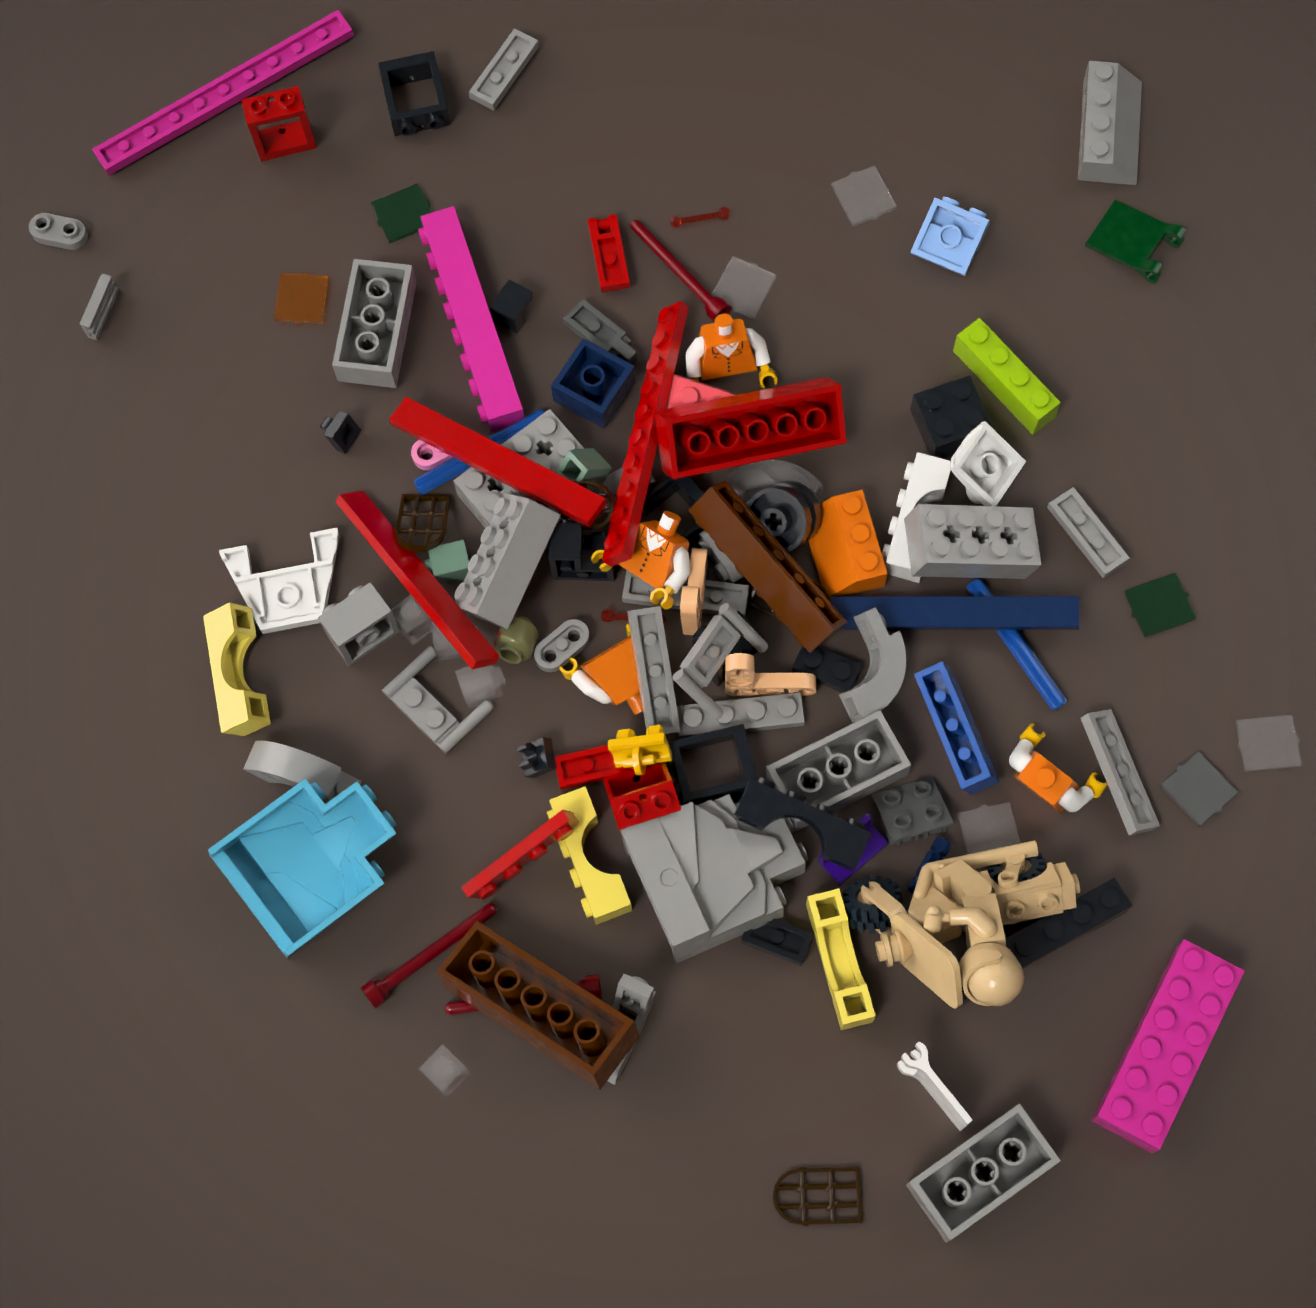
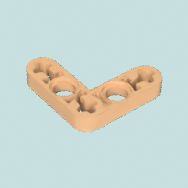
M692 548L691 572L688 577L687 586L682 587L680 604L683 635H694L701 627L708 549Z
M734 653L725 657V693L727 695L738 697L771 696L801 692V696H809L816 693V676L814 674L755 673L753 655Z

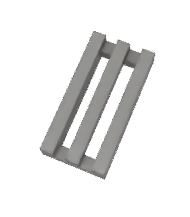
M100 275L79 323L86 336L97 341L119 292L118 287H115L116 283L110 275Z

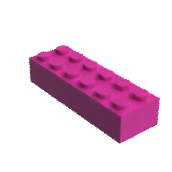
M1183 939L1175 947L1091 1121L1151 1154L1160 1150L1245 971Z

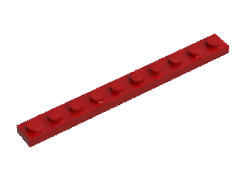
M682 301L663 308L657 318L658 324L652 340L650 358L646 365L647 371L644 383L640 390L641 396L634 416L635 421L632 434L629 437L626 459L623 462L621 481L616 491L617 498L614 510L610 516L611 523L608 536L604 542L605 548L602 561L610 567L632 559L658 446L654 411L666 409L689 306Z

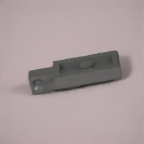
M582 299L563 318V324L582 339L595 344L632 365L638 360L637 351L629 346L631 340L627 337V333L586 300Z

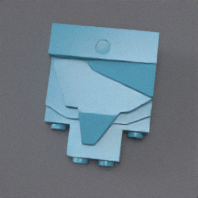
M305 778L208 849L210 857L286 958H289L384 885L381 879L385 876L384 872L375 860L368 862L366 857L396 835L393 828L397 824L386 810L382 813L374 804L377 798L366 784L361 787L356 781L331 801L324 804L322 801L326 798L324 792L315 781L309 784Z

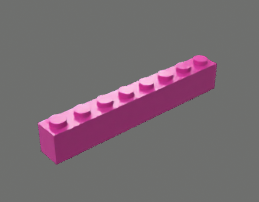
M452 206L422 215L420 218L423 227L419 228L418 232L423 246L429 245L431 251L426 253L431 271L437 269L439 275L438 278H434L439 295L445 294L447 302L443 303L447 320L453 319L456 328L451 329L456 346L462 345L464 350L463 354H459L464 371L470 370L473 379L468 380L473 398L479 396L482 404L477 406L481 422H488L491 432L506 428L524 418L523 408L455 208Z

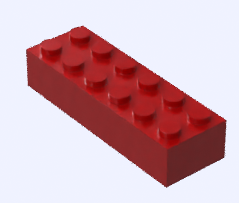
M828 377L654 411L661 468L672 479L846 444L841 384Z

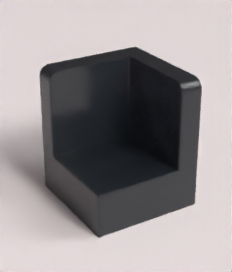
M508 279L490 306L492 320L518 334L524 325L522 313L532 300L533 292Z

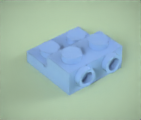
M943 196L942 200L934 198L910 253L957 274L966 276L975 253L979 250L990 225L989 220L985 218L987 214L975 208H970L969 211L958 207L959 202Z

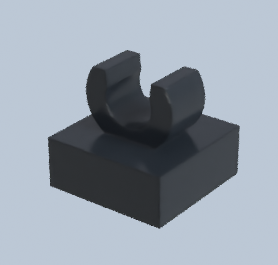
M340 410L334 419L326 416L320 425V428L326 430L323 435L337 451L344 454L347 453L361 431L351 416Z
M542 737L517 747V752H521L523 761L519 766L524 770L525 777L536 778L556 769L551 738Z

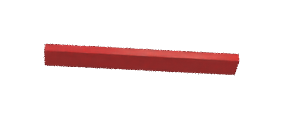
M408 397L404 398L389 418L392 426L589 528L607 504L604 497Z
M364 491L339 494L336 500L338 506L469 667L477 669L495 665L500 657L418 556L413 551H408L398 544L394 527Z

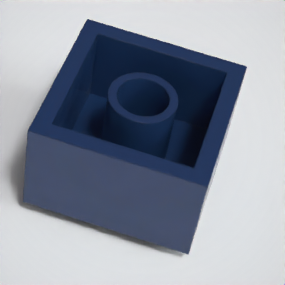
M582 339L551 384L553 401L605 429L636 382L635 367L595 344Z

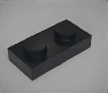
M801 647L793 664L792 672L814 674L816 682L843 693L853 688L862 665L821 647H818L811 653L806 648Z
M773 919L757 929L745 931L742 935L741 943L802 966L814 933Z

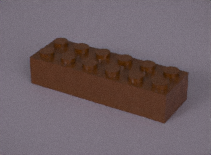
M477 920L436 971L444 988L599 1090H601L640 1037L635 1022Z

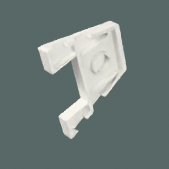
M338 528L310 533L314 555L313 563L252 574L247 545L219 550L220 556L247 606L252 608L253 617L263 634L320 623L318 617L322 615L323 610L328 604L340 539Z

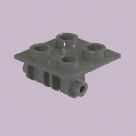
M932 776L872 794V798L888 832L886 837L889 845L895 844L898 847L902 843L911 841V837H913L914 841H918V835L921 834L923 838H928V833L929 835L939 832L945 833L947 828L954 825Z

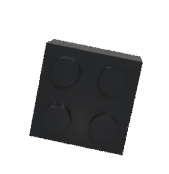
M971 376L913 394L910 411L930 456L942 459L954 455L965 437L981 422L986 421L993 428Z

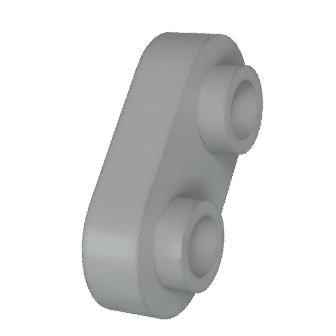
M40 213L35 215L29 222V231L34 240L40 244L76 250L83 247L88 240V232L81 221L74 218ZM70 229H74L72 233L67 234Z
M705 530L698 534L699 541L696 542L698 548L708 549V557L714 562L715 566L713 568L722 582L727 580L729 583H735L743 576L737 572L735 565L727 555L716 547L715 541Z
M570 619L561 624L536 646L534 657L537 666L545 672H556L560 670V666H565L570 661L569 658L577 656L589 644L590 635L587 625L577 619ZM572 634L580 636L576 642L570 641L569 637ZM548 654L556 655V659L551 662L545 660V657Z

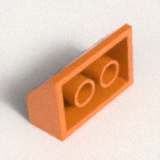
M863 489L833 496L821 503L822 516L820 527L815 536L808 541L820 585L827 590L830 597H844L885 587L887 570Z

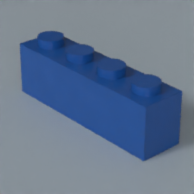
M941 661L914 674L961 789L972 795L999 783L996 771L953 669Z

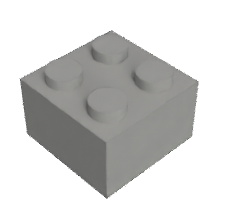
M371 582L365 586L360 585L354 588L346 599L340 603H333L323 610L322 615L318 617L327 637L348 666L400 632L392 611Z

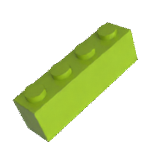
M980 318L957 334L953 352L1032 435L1056 418L1061 402Z

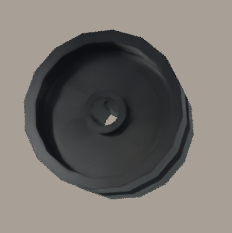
M791 480L776 482L758 491L747 502V506L788 553L811 540L820 527L822 513L819 501L812 490L800 482Z

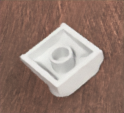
M984 421L965 437L951 458L950 470L966 487L967 496L972 502L983 504L984 506H997L1026 463V460Z

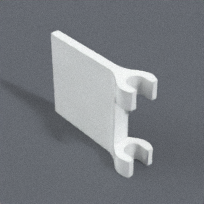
M921 1042L916 1043L915 1047L917 1050H913L910 1053L915 1060L910 1059L904 1053L901 1056L902 1061L900 1060L897 1063L898 1070L902 1074L914 1077L920 1081L958 1130H963L972 1121V1118L931 1069L926 1046Z

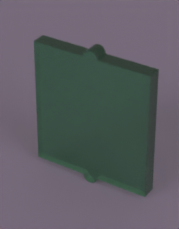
M418 183L371 202L378 218L377 224L379 227H382L389 243L417 233L418 229L423 227L420 216L431 213L429 208L430 202L425 200Z
M1176 573L1124 591L1133 611L1131 616L1136 618L1144 638L1196 619L1187 599L1189 594L1184 593Z

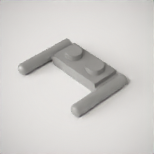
M728 603L723 604L719 608L718 616L714 615L679 666L681 670H678L673 675V680L714 719H720L723 716V710L702 688L708 686L741 635L759 653H764L768 649V643Z
M429 646L384 687L382 692L443 753L447 754L494 709V705L491 701L484 700L470 715L459 723L445 707L413 678L438 655L437 649L434 646Z

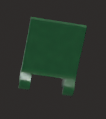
M1114 200L1085 243V246L1137 271L1145 280L1155 284L1161 276L1159 271L1163 265L1156 260H1150L1163 239L1172 247L1179 248L1185 239L1183 235L1186 229L1181 225L1164 223L1122 202Z

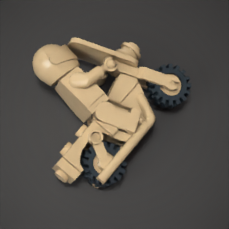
M1034 840L926 863L920 870L908 914L903 906L901 888H899L896 882L892 883V879L888 877L884 881L882 876L878 875L875 880H871V876H865L866 881L858 878L855 880V885L852 883L847 885V890L844 889L842 899L848 923H850L852 929L858 927V932L862 933L869 929V934H875L876 930L880 934V941L875 942L879 962L885 961L887 967H891L893 962L899 961L900 964H903L906 969L950 1007L956 1009L963 1004L962 986L967 998L979 1005L1003 1006L1012 1002L1023 988L1024 974L1021 964L1011 950L1006 947L1003 925L1063 913V910L1076 908V894L1080 893V885L1077 875L1070 873L1065 862L1057 864L1049 862L1046 869L1045 859L1038 852L1037 843ZM986 867V871L978 872L977 870H975L978 868ZM963 930L968 950L958 963L952 952L943 946L942 943L960 937Z

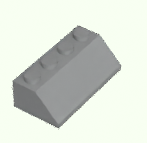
M1089 61L1083 80L1078 180L1127 185L1137 184L1142 81L1119 63Z

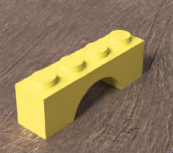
M229 602L204 615L203 618L221 733L246 736L270 725L271 722L266 694L252 691L247 685L243 673L245 653L256 637L252 608Z
M586 786L550 799L552 810L547 811L549 819L563 809L573 812L579 820V823L572 828L574 832L563 841L558 842L564 859L570 857L574 868L569 870L575 888L582 886L586 898L580 901L586 917L593 916L597 925L631 912L632 905L620 874H608L597 870L587 861L584 855L586 837L598 824L597 815Z
M840 889L807 896L806 907L840 1029L845 1030L872 1023L875 1019V1012L867 984L861 975L850 936L848 917Z

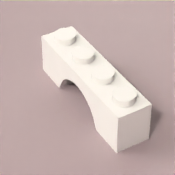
M919 452L916 454L914 463L908 461L904 479L909 480L906 490L900 489L896 507L901 508L899 517L892 516L888 534L893 535L891 545L884 544L882 551L887 575L917 583L920 582L921 577H912L904 518L918 504L942 501L951 471V461Z

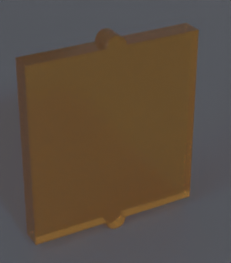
M306 272L302 274L280 273L274 321L296 323L297 326L301 324L323 325L329 277L307 275Z

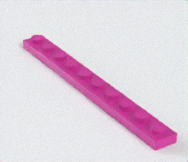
M336 10L92 148L109 176L354 37L353 29L340 11Z

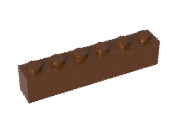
M726 480L710 487L688 510L695 518L697 525L710 535L715 541L716 547L727 555L735 565L737 572L750 582L755 588L756 594L768 603L778 620L791 630L797 642L806 648L809 653L823 645L847 623L844 617Z

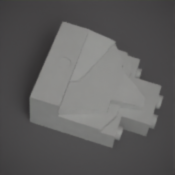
M730 794L700 805L690 802L680 806V811L620 830L625 851L632 859L672 948L676 964L741 936L745 931L757 929L766 925L768 921L784 917L783 905L787 904L781 888L779 886L774 888V886L805 873V861L808 860L804 846L801 842L796 844L791 834L795 830L790 818L776 820L762 831L732 818L739 802L733 803Z

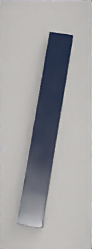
M1079 596L831 597L832 605L847 621L839 630H859L853 617L875 607L886 621V630H1079Z

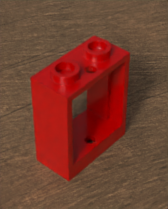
M299 86L241 100L247 126L261 162L317 148ZM269 99H275L273 102H269ZM297 116L300 118L298 121L261 130L258 129L260 125Z
M665 762L646 765V772L644 775H640L639 781L633 780V777L636 775L634 768L603 777L618 830L681 810L674 784Z

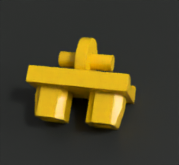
M661 725L649 726L646 729V735L636 736L635 732L631 729L618 730L616 739L608 740V750L613 755L616 768L633 767L637 776L645 774L646 765L672 761V751Z

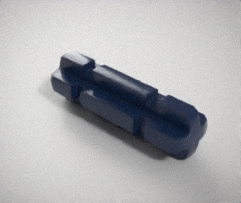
M936 837L930 848L931 851H928L916 872L917 877H913L908 886V890L912 894H914L921 868L926 863L943 860L942 857H946L951 848V843L946 839Z

